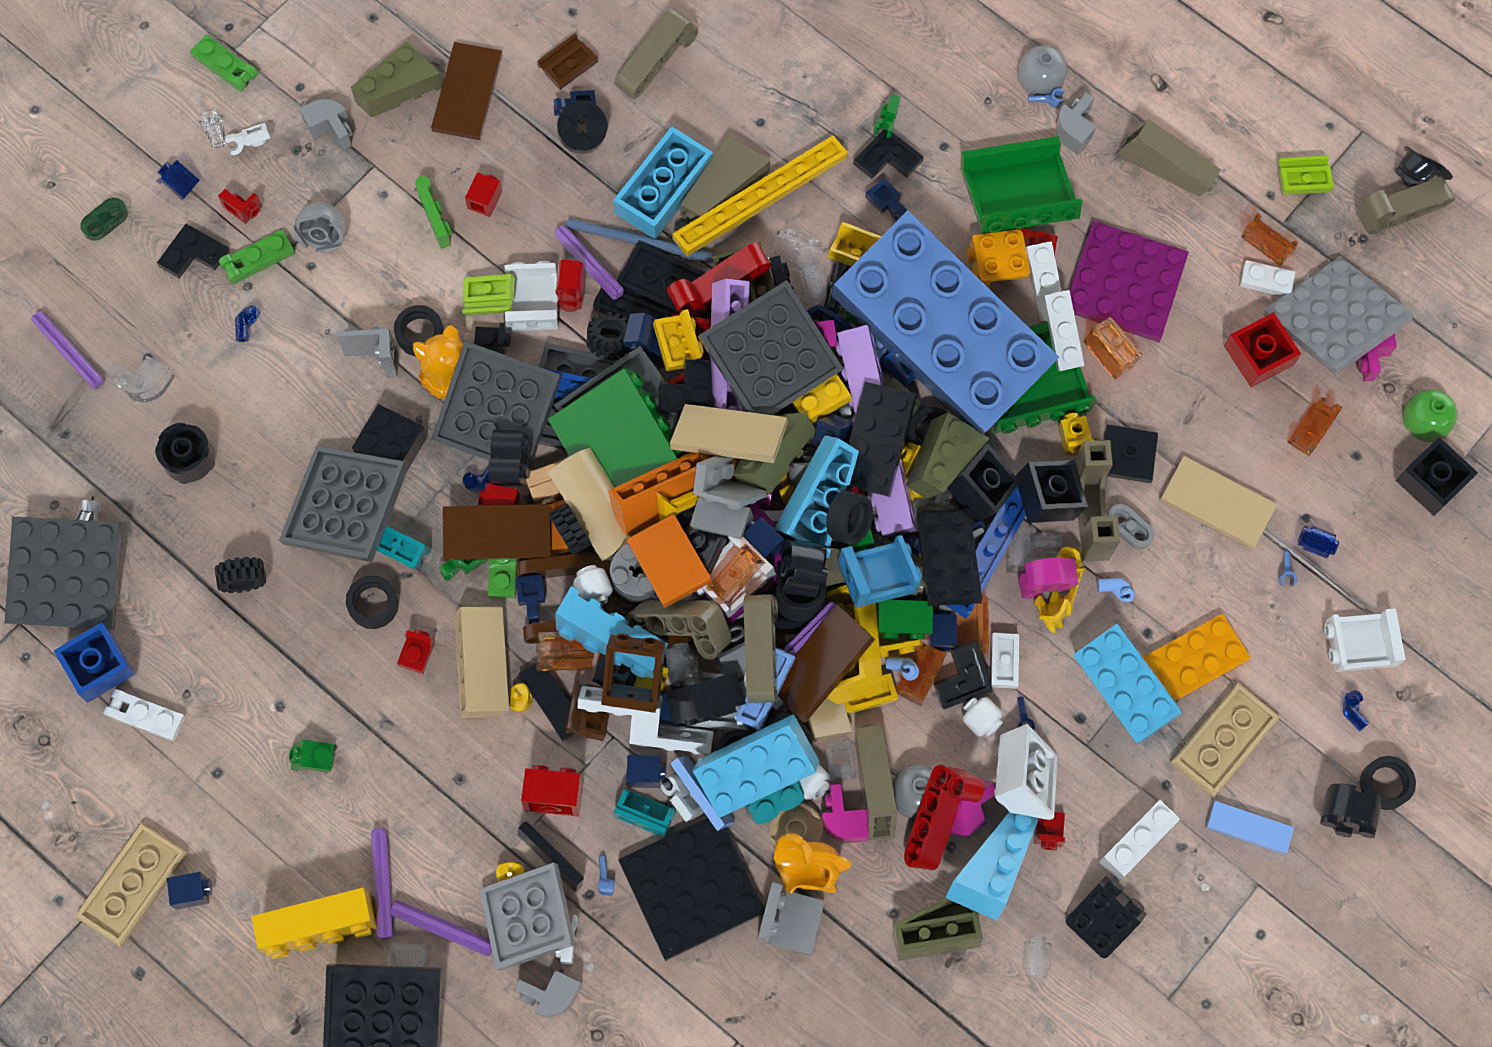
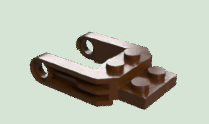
M596 552L530 559L516 564L517 577L542 574L543 579L576 575L582 568L596 565L597 568H603L606 571L611 582L609 562L602 561ZM636 570V572H633V576H634V577H637V576H638V575H637V570ZM613 588L611 595L607 597L608 602L601 607L609 615L616 612L625 617L639 603H632L622 599ZM556 621L529 624L523 627L524 642L528 644L566 640L558 634Z

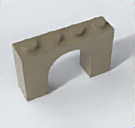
M1110 440L1083 441L1074 460L1088 505L1078 516L1082 560L1109 561L1120 543L1118 516H1107L1105 505L1106 478L1113 465Z

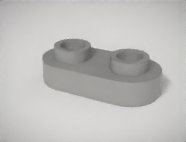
M1117 504L1109 510L1107 516H1119L1123 519V523H1118L1119 534L1131 547L1141 550L1151 544L1154 539L1152 527L1130 507L1124 504ZM1135 534H1141L1143 540H1137Z

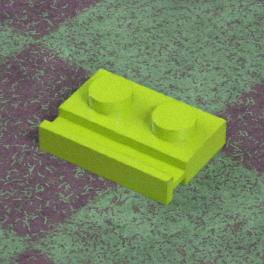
M1329 155L1279 158L1277 165L1280 170L1279 177L1282 195L1332 192L1334 185L1331 167L1328 163Z
M511 274L465 277L463 287L464 309H462V313L466 316L513 311L512 302H514L515 277Z

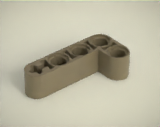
M671 8L668 10L615 78V85L633 99L638 98L678 47L682 45L687 48L694 42L698 35V29L694 23L676 9Z
M1440 176L1389 196L1385 190L1377 191L1364 200L1357 214L1368 234L1372 235L1444 208L1455 200V196L1444 177Z
M772 594L744 596L746 692L748 703L777 701L775 621L778 619L777 598Z
M644 600L625 616V619L629 622V627L633 628L635 625H638L653 635L692 636L699 654L710 660L714 659L731 642V634L723 612L713 601L679 600L664 608L660 600Z

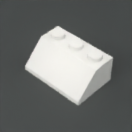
M1028 724L1000 735L994 794L997 801L1003 804L1010 813L1050 820L1054 818L1058 756Z

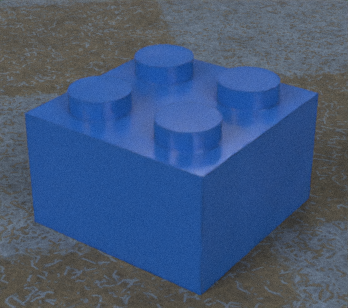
M102 622L53 650L78 695L87 703L136 675L111 631Z

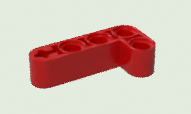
M754 242L748 244L693 282L680 279L672 283L666 291L679 314L682 310L688 309L690 316L698 317L711 309L712 283L723 279L749 281L750 283L768 271L771 263L760 244Z
M937 765L933 768L905 849L904 861L908 867L930 871L936 870L939 867L960 801L976 803L984 795L985 786L980 778L960 768Z

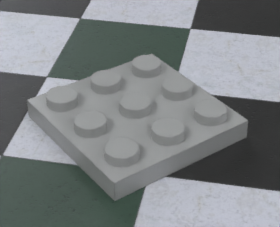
M551 863L479 889L496 970L502 971L576 945L558 864Z

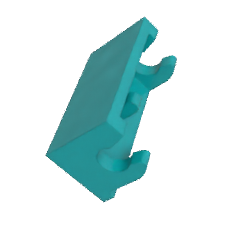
M386 526L377 551L415 570V568L420 569L423 566L421 561L424 555H429L432 548Z
M624 789L613 813L614 818L665 838L676 809Z

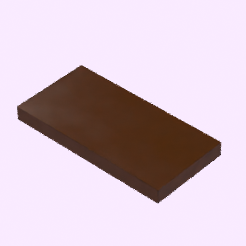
M454 42L431 126L432 132L481 140L502 59V50Z
M550 504L443 506V560L551 557L550 517L548 515L550 513Z
M837 604L795 654L796 659L777 696L802 722L806 723L875 641V638L842 606Z

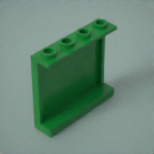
M1059 136L962 151L960 169L982 234L1080 219L1082 199H1076L1060 156L1061 142Z
M1048 322L1028 326L1053 350ZM1054 362L992 425L994 434L999 432L1009 434L1016 431L1019 427L1027 426L1032 428L1040 425L1042 421L1050 419L1052 421L1062 420L1065 415L1070 413L1083 415L1093 408L1096 397H1090L1080 367L1057 371L1056 362Z
M626 368L548 419L568 455L571 456L581 450L591 448L614 487L683 456L681 453L683 451L671 449L670 442L672 436L668 431L670 425L664 416L658 414L655 408L657 406L655 399L650 393H646L642 386L644 384L642 377L637 371Z

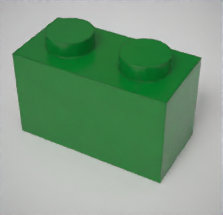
M885 600L876 603L878 634H882V639H898V634L909 635L910 640H925V635L932 634L933 606H927V601Z

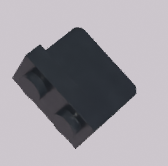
M1107 876L1097 884L1065 920L1067 926L1101 958L1109 957L1147 915L1143 905L1138 900L1126 895L1123 892L1122 885L1115 879H1109Z

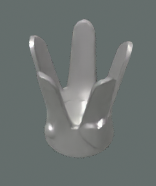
M92 496L91 500H81L80 511L75 520L80 516V520L88 521L89 517H91V521H98L102 505L94 501V496Z

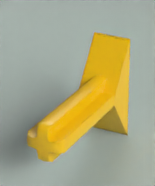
M691 491L669 501L657 492L659 521L672 514L677 517L678 513L696 506L698 497L701 496L695 495Z

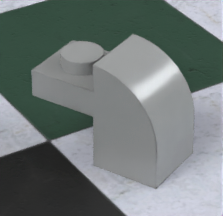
M1087 92L1081 100L1077 98L1070 108L1065 104L1063 105L1056 124V133L1061 143L1077 155L1093 138L1096 125L1084 118L1091 110L1094 97Z
M319 99L299 108L302 119L314 140L332 131L342 150L352 146L349 139L352 132L347 124L349 119L345 108L341 104L330 99Z
M555 971L545 991L520 979L515 991L520 994L518 999L531 1006H534L535 1002L539 1003L535 1011L536 1015L544 1018H553L564 1014L571 1008L582 985L581 982Z

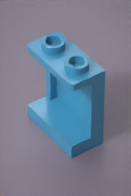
M902 535L896 536L892 544L855 553L852 546L842 548L837 560L855 608L916 593L922 580L920 569L914 565L912 560L911 548L908 543H905Z

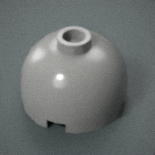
M1047 45L1036 46L1028 50L1022 57L1018 67V81L1022 88L1032 95H1036V93L1044 94V96L1051 95L1054 89L1063 86L1067 74L1066 60L1062 54L1054 47Z
M322 202L312 203L304 207L298 214L293 233L296 240L303 247L308 248L309 245L317 248L315 252L328 253L339 249L345 237L346 223L337 208Z
M913 764L904 767L896 774L892 786L896 809L901 815L916 819L933 768L927 765Z

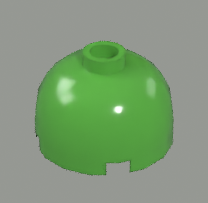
M1435 389L1423 390L1412 396L1404 406L1402 414L1406 429L1408 430L1409 428L1414 433L1415 438L1425 442H1434L1438 437L1443 439V437L1447 436L1454 428L1458 416L1456 404L1452 398L1446 393Z

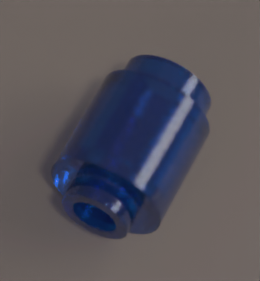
M1305 525L1297 545L1302 546V549L1327 559L1329 555H1335L1339 541L1336 540V534L1313 525L1311 527Z

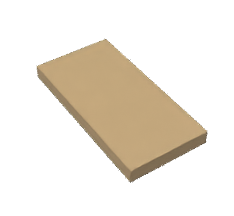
M685 404L670 446L672 450L774 463L788 421L787 417Z
M1183 456L1160 499V502L1252 550L1256 547L1277 506L1275 502L1186 456Z
M1237 683L1171 761V764L1209 796L1214 798L1279 720L1280 716Z
M141 823L74 917L122 948L166 886L167 878L173 876L188 855V852Z

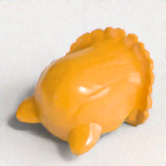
M452 325L447 326L443 334L435 335L425 341V343H413V351L419 360L421 369L418 375L421 385L432 396L444 400L464 345L460 341L457 329Z
M795 833L782 835L775 844V855L773 858L777 871L782 877L785 890L790 894L796 888L836 893L837 886L835 883L840 873L851 867V862L844 857H840L837 850L829 844L806 842V840H803L801 836Z

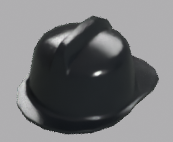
M1407 146L1404 147L1407 153L1401 160L1396 174L1407 183L1418 185L1429 181L1435 176H1443L1445 180L1453 178L1451 172L1437 161L1421 155Z

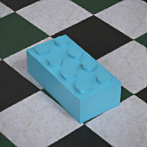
M671 126L614 198V214L651 238L656 239L680 209L681 202L712 159L713 152Z
M1115 624L1073 654L1137 744H1141L1184 714L1120 625Z
M793 714L699 759L693 769V773L717 816L720 818L816 773L820 761Z

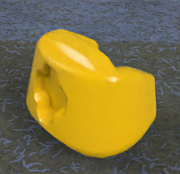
M518 683L511 687L509 707L517 712L528 711L532 705L533 696L526 684Z
M513 861L504 862L496 868L498 882L525 873V868L520 863Z

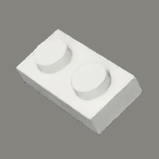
M1246 260L1243 265L1239 287L1283 297L1285 294L1292 292L1295 271Z
M992 633L990 674L992 687L1018 688L1019 634Z

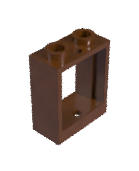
M611 634L606 647L601 705L656 713L660 701L666 642L650 637L641 639L631 637L628 634ZM616 652L655 657L652 689L614 684Z

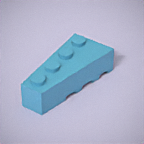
M824 436L774 530L792 540L826 545V558H829L832 538L828 535L826 528L827 513L833 499L839 493L846 491L847 485H850L859 451L839 438Z
M573 586L570 587L555 613L558 634L568 641H573L574 639L582 643V646L592 653L600 652L606 655V647L611 634L617 635L622 633L641 639L650 637L665 642L638 625H635L633 628L629 627V622L625 617L616 612L609 615L600 606L601 603L593 598L586 601L577 596L579 590ZM665 643L664 656L667 653L668 643ZM616 652L615 665L620 666L623 664L631 668V672L641 678H645V676L653 678L655 657Z
M1009 812L955 878L945 898L997 921L1007 904L1039 818Z

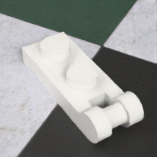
M114 689L111 695L113 699L110 706H106L103 715L175 742L186 718L183 714ZM123 703L129 705L126 714L119 711Z

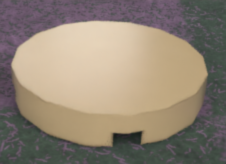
M800 803L790 810L780 811L769 823V837L772 845L775 847L778 839L786 833L798 834L806 842H821L823 824L820 815L812 807L804 803Z

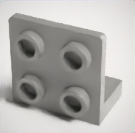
M380 326L372 327L370 330L348 328L337 332V339L346 357L375 355L379 361V368L384 369L386 377H397L396 346L389 328L385 329Z
M714 456L697 463L693 494L703 497L704 501L721 502L726 504L727 508L739 510L743 506L754 504L756 501L765 498L767 491L731 481L734 473V458Z
M772 882L757 942L811 955L824 901L797 893H787L786 890H782L783 885Z

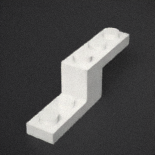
M1052 241L1027 246L1025 250L1029 261L1030 276L1040 322H1048L1053 351L1059 356L1055 361L1057 371L1085 366L1070 291H1061Z
M582 686L578 698L579 709H585L588 712H610L618 716L632 715L629 744H635L643 748L650 746L659 747L668 751H690L693 754L711 753L714 731L660 724L663 696H660L656 713L601 705L603 688Z

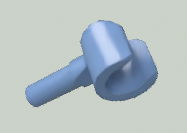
M1056 88L1051 95L1029 96V102H1048L1050 106L1057 108L1064 101V99H1057L1063 95L1064 90Z
M1286 551L1284 552L1283 574L1279 576L1278 583L1283 586L1285 583L1284 577L1288 576L1291 579L1290 585L1292 587L1297 583V576L1291 572V552Z
M600 856L598 891L601 895L612 896L615 880L606 879V857Z

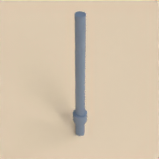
M571 218L567 220L566 227L635 245L640 241L652 248L680 255L682 259L690 261L697 259L709 263L713 262L712 257L714 253L698 250L687 257L679 246L674 243Z

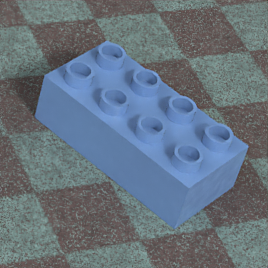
M908 210L833 286L832 296L862 326L868 325L873 330L874 337L958 419L983 435L1059 358L1046 343Z

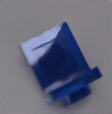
M178 160L171 164L166 162L158 170L157 173L160 176L156 180L159 184L163 183L182 200L200 181Z

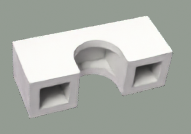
M1159 800L1098 863L1119 882L1164 837L1180 818Z

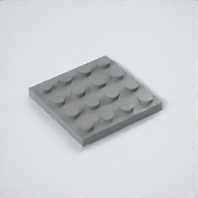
M1341 256L1295 287L1292 292L1285 294L1264 309V316L1274 312L1291 339L1335 376L1413 320V313Z

